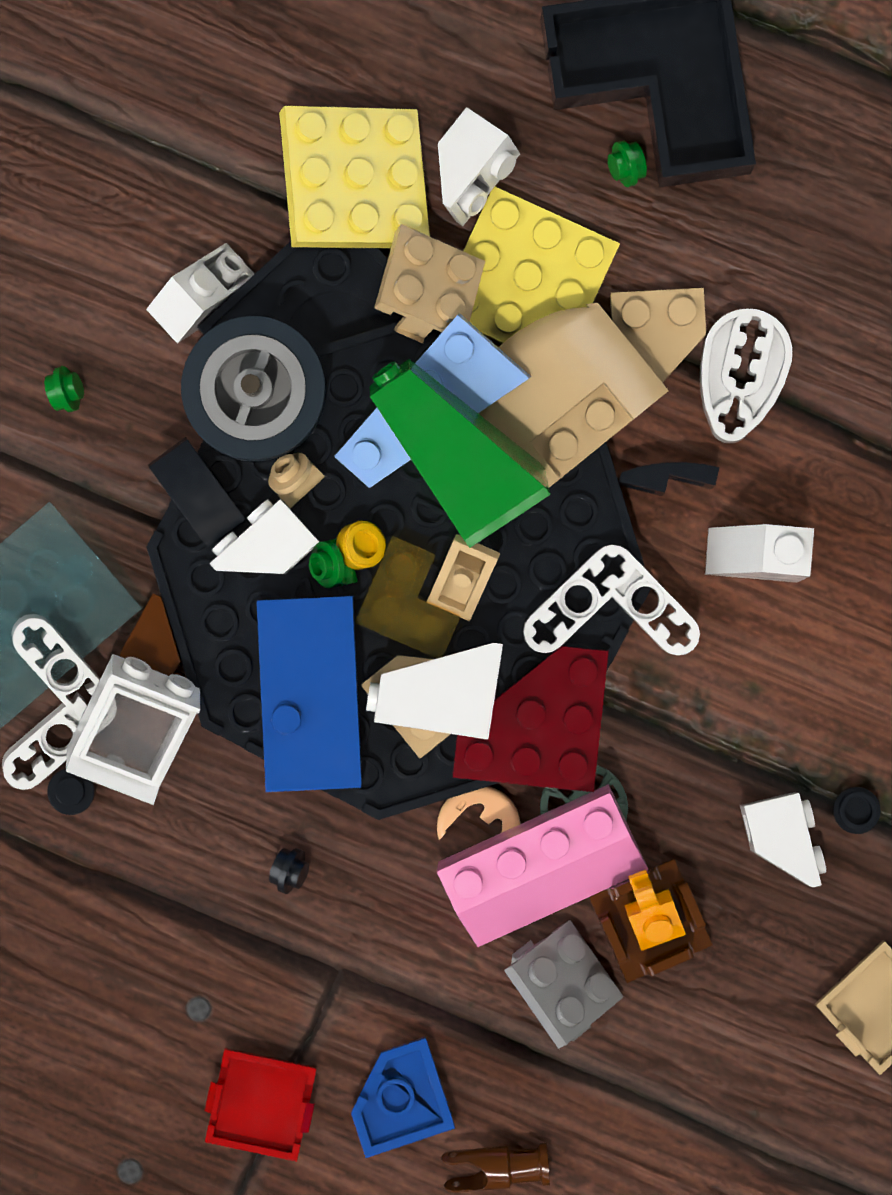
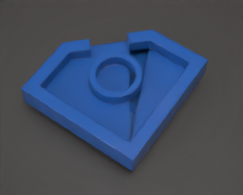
M426 1036L381 1051L351 1111L365 1158L455 1129V1123Z

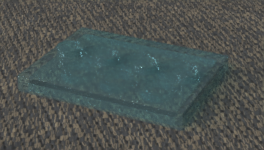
M50 501L0 543V729L49 688L18 654L13 645L11 632L13 625L19 618L28 614H38L45 617L83 659L142 609L141 605ZM28 626L23 630L26 639L22 644L27 646L30 643H34L42 651L44 657L36 660L42 665L49 653L61 648V646L56 643L53 649L50 650L41 637L45 629L40 627L34 631ZM69 659L58 660L51 668L52 678L57 681L74 667L76 663Z

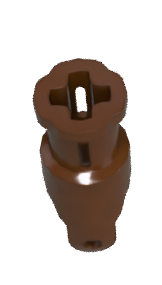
M540 1143L538 1148L509 1150L507 1146L452 1150L445 1152L441 1157L442 1162L448 1165L470 1164L482 1170L470 1177H457L447 1180L444 1187L449 1192L511 1188L512 1183L541 1181L543 1186L550 1185L547 1143Z

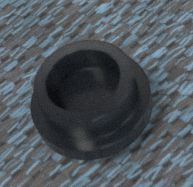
M63 769L51 778L48 784L47 795L50 804L55 810L65 815H76L90 807L94 800L95 787L92 781L66 772V769Z
M852 787L842 791L837 796L833 805V816L836 823L848 833H866L875 827L880 818L881 808L879 801L871 791L865 788Z
M283 848L277 854L270 870L269 882L277 885L279 892L289 894L293 888L299 889L305 882L309 872V863L305 862V852L298 848L292 851Z

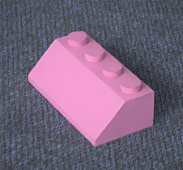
M608 784L439 861L437 874L457 916L477 947H480L628 880V876L643 870L648 871V867Z

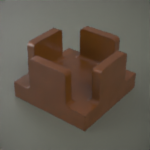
M674 858L648 869L647 873L655 894L669 889L686 933L684 936L641 951L624 906L637 901L629 879L589 897L626 983L647 974L653 976L694 958V953L713 945L689 885L684 881Z

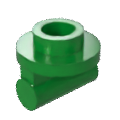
M337 538L319 542L312 549L309 558L310 573L324 588H333L338 585L343 586L358 582L355 569H351L344 564L342 553L336 545Z

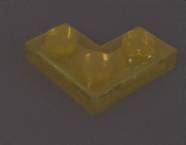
M392 536L355 623L432 657H443L460 617L417 598L436 555Z

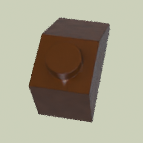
M153 593L119 656L125 659L127 657L138 658L147 663L152 670L167 676L177 674L186 677V674L180 672L183 664L162 597Z

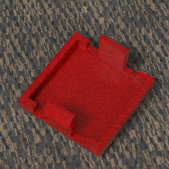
M225 1048L217 1083L210 1082L204 1111L211 1113L205 1142L297 1162L303 1133H309L315 1106L314 1103H310L317 1067Z

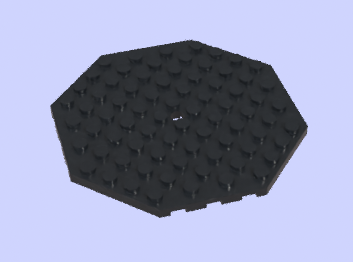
M398 322L313 348L319 358L325 378L326 397L319 422L310 436L296 449L287 453H303L311 461V464L313 463L325 476L290 509L319 542L337 538L342 528L358 521L371 522L383 533L386 543L383 558L373 567L355 570L358 582L343 586L338 585L333 588L321 586L309 570V558L312 550L286 574L216 571L210 565L217 557L212 549L232 531L237 537L243 534L252 525L247 517L267 499L273 505L281 499L268 483L271 468L280 457L266 461L238 460L220 453L204 440L200 445L198 454L246 520L207 547L171 499L168 509L146 546L186 677L195 687L200 688V711L198 716L201 726L263 760L257 601L353 596L362 788L324 789L322 791L335 798H339L377 820L500 782L453 778L457 738L455 734H450L422 758H419L393 725L374 722L375 712L366 711L368 694L361 686L362 683L397 655L437 659L486 644L498 643L503 644L495 692L496 699L553 653L537 652L527 645L523 636L524 623L596 551L604 546H621L629 551L645 568L610 452L605 442L549 487L550 495L478 542V544L499 552L500 556L470 621L426 603L456 534L460 535V533L412 460L369 488L334 457L377 408L370 398V385L375 382L372 379L374 374L394 361L399 366L408 359L416 363L442 333L433 329L424 338V342L420 343L397 333L394 328ZM395 554L406 555L413 564L412 574L405 581H393L386 573V562ZM605 554L601 558L604 568L595 577H593L590 569L582 575L583 578L595 584L601 596L608 591V588L600 583L609 575L613 574L620 578L624 573L620 568L624 560L619 554L614 558ZM572 586L565 594V604L572 612H584L591 605V593L584 586ZM639 587L633 593L631 601L636 611H639L651 590L650 587ZM611 597L562 646L609 651L608 670L634 620ZM556 602L548 608L549 611L556 614L549 622L542 623L538 619L532 625L536 629V634L532 638L537 644L542 640L550 644L554 642L556 637L552 631L561 621L564 622L567 629L574 624V620L562 614Z

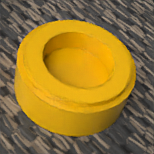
M358 521L346 525L341 529L336 539V545L342 553L344 564L351 569L362 570L373 567L381 561L385 553L386 543L383 533L375 524L368 521Z

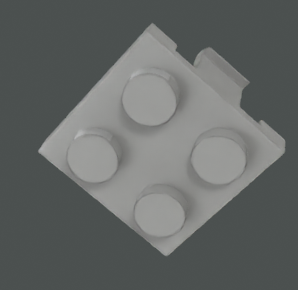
M571 920L559 926L552 934L536 944H533L531 940L512 954L511 965L504 970L558 1049L567 1045L570 1041L574 1042L591 1027L590 1025L624 997Z

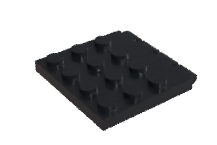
M290 241L207 317L197 329L205 335L215 326L230 319L244 316H262L281 321L294 328L309 342L312 348L399 322L404 316L396 312L389 315L374 308L388 260L378 248L291 247Z

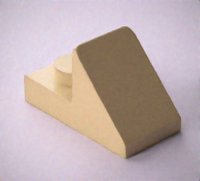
M456 534L426 603L470 621L500 553L478 543L469 548L463 538Z

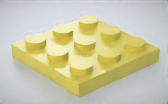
M284 106L281 109L279 115L291 247L391 248L395 231L401 224L430 237L417 109Z
M494 187L463 250L485 261L470 323L488 339L503 344L524 327L551 313L572 308L588 307L586 304L594 302L620 243Z

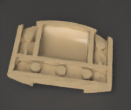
M598 303L586 304L588 307L572 308L551 313L524 327L500 345L498 348L531 377L478 413L541 463L546 471L549 487L669 391Z

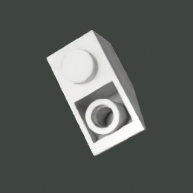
M467 107L438 142L443 204L457 223L464 226L471 216H475L482 210L487 201L488 194L499 180L505 179L512 172L516 159L520 155L506 133Z
M225 243L172 276L146 310L178 344L198 331L197 327L254 275V272Z
M267 499L247 517L252 525L243 534L237 537L232 531L212 549L217 557L210 565L216 571L286 574L319 541L281 499L274 505Z
M793 792L740 805L752 852L807 886L817 887L822 885L819 874L826 873V866L820 846L812 847L808 828L815 827V821L809 800L801 801L800 794Z

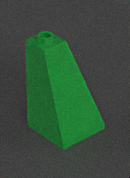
M410 359L400 366L396 361L391 362L374 374L372 379L375 382L370 385V398L469 548L550 495L546 471L539 461Z

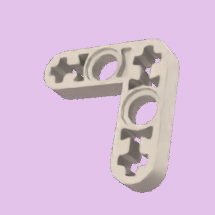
M617 545L604 546L596 551L528 617L523 627L524 640L530 648L541 653L553 652L561 647L612 597L657 645L669 654L684 655L694 650L700 637L699 626L695 620L629 551ZM605 554L611 558L619 554L624 560L620 565L624 573L620 578L612 574L604 579L600 584L607 587L608 591L601 596L595 584L583 578L582 575L590 569L593 577H595L604 568L601 558ZM575 585L586 587L592 596L590 607L581 613L572 612L565 604L566 592ZM639 587H650L658 595V605L651 613H639L632 606V595ZM556 602L562 614L574 620V624L567 629L564 622L561 621L552 631L556 637L554 642L550 644L542 640L537 644L532 638L536 634V629L532 625L538 619L542 623L549 622L556 614L549 611L548 608ZM667 604L674 609V612L666 617L677 626L686 623L689 627L685 633L689 641L684 646L678 642L672 645L668 644L666 639L669 638L670 632L662 623L657 625L655 631L648 624L650 621L661 616Z
M28 614L17 620L11 632L12 642L18 654L63 703L11 746L3 756L2 769L5 779L11 786L21 790L35 787L67 760L68 745L62 748L52 747L46 741V733L55 724H64L71 728L74 734L87 705L84 698L78 692H76L73 699H70L67 695L78 690L86 678H90L92 682L84 686L92 696L100 681L99 676L49 620L38 614ZM28 626L34 631L40 627L45 629L41 637L50 650L53 649L56 643L61 646V648L49 653L42 665L36 661L44 657L42 651L34 643H30L27 646L22 644L26 639L23 630ZM60 659L72 660L77 665V675L69 683L56 682L51 676L52 666ZM115 698L96 734L105 728L115 717L117 711ZM38 740L43 752L50 756L51 759L45 762L43 756L40 755L31 764L33 770L31 775L27 776L23 772L14 775L13 772L16 769L14 759L17 757L24 761L30 759L36 753L35 747L31 744Z

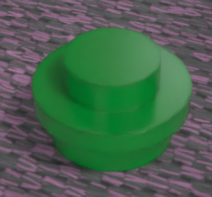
M624 140L613 144L612 153L608 155V167L613 179L616 181L620 180L625 187L636 185L638 179L644 178L647 173L646 160L641 147L636 142L627 143Z
M66 366L55 368L53 374L47 375L44 380L46 395L51 406L56 411L65 409L67 412H73L78 410L80 399L84 398V388L79 375L76 372L71 373Z

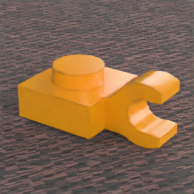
M646 870L628 876L637 901L624 906L641 951L686 935L669 889L655 894Z

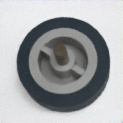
M244 316L222 322L209 330L195 344L183 369L181 396L184 410L192 427L211 447L224 455L238 460L266 461L286 455L300 446L310 436L322 415L326 397V386L319 358L309 342L299 332L289 325L272 318Z

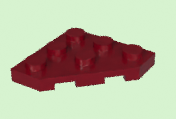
M561 646L494 700L488 739L457 735L453 778L594 792L609 651Z

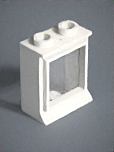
M112 654L68 744L66 772L154 805L159 787L195 715L200 711V688L195 687L189 679L177 674L167 676L152 670L147 663L138 658L127 657L125 659Z

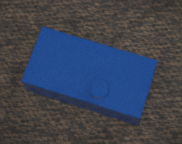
M353 596L257 601L266 792L362 788Z

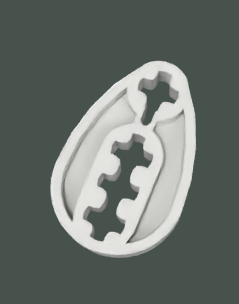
M739 309L724 315L712 326L703 344L700 362V392L703 410L712 434L716 439L724 443L741 441L764 419L776 402L791 366L793 351L789 334L775 317L764 311ZM751 320H756L759 322L758 329L765 332V337H758L753 344V352L760 354L759 360L753 359L748 365L747 373L750 376H754V382H747L743 389L735 387L736 379L729 377V371H737L742 361L741 356L734 354L735 348L742 349L747 340V334L740 332V326H748ZM736 398L738 399L737 419L744 421L743 428L736 427L732 434H728L725 432V424L718 422L719 415H727L732 407L733 399Z

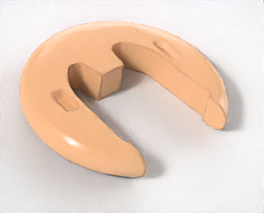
M490 786L447 799L439 812L437 819L438 839L440 840L446 833V829L467 807L473 804L481 803L484 805L480 818L488 825L495 819L502 821L501 833L521 824L519 813L514 803L506 794Z

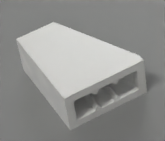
M769 524L708 528L704 575L797 583L810 577L814 528Z
M490 643L381 674L380 684L370 682L366 711L375 712L374 722L488 739L503 644Z

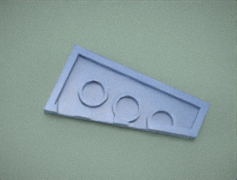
M458 314L415 363L477 413H480L531 377L461 314ZM378 408L372 412L334 456L369 488L411 460Z

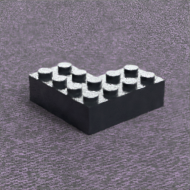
M583 0L542 6L540 22L546 61L549 60L548 75L554 110L645 97L659 188L744 176L752 173L756 160L731 0Z

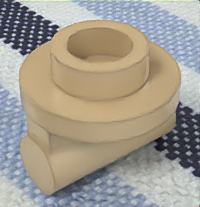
M293 453L280 457L273 464L268 483L271 489L291 509L325 476L313 463L311 464L306 455L303 453Z

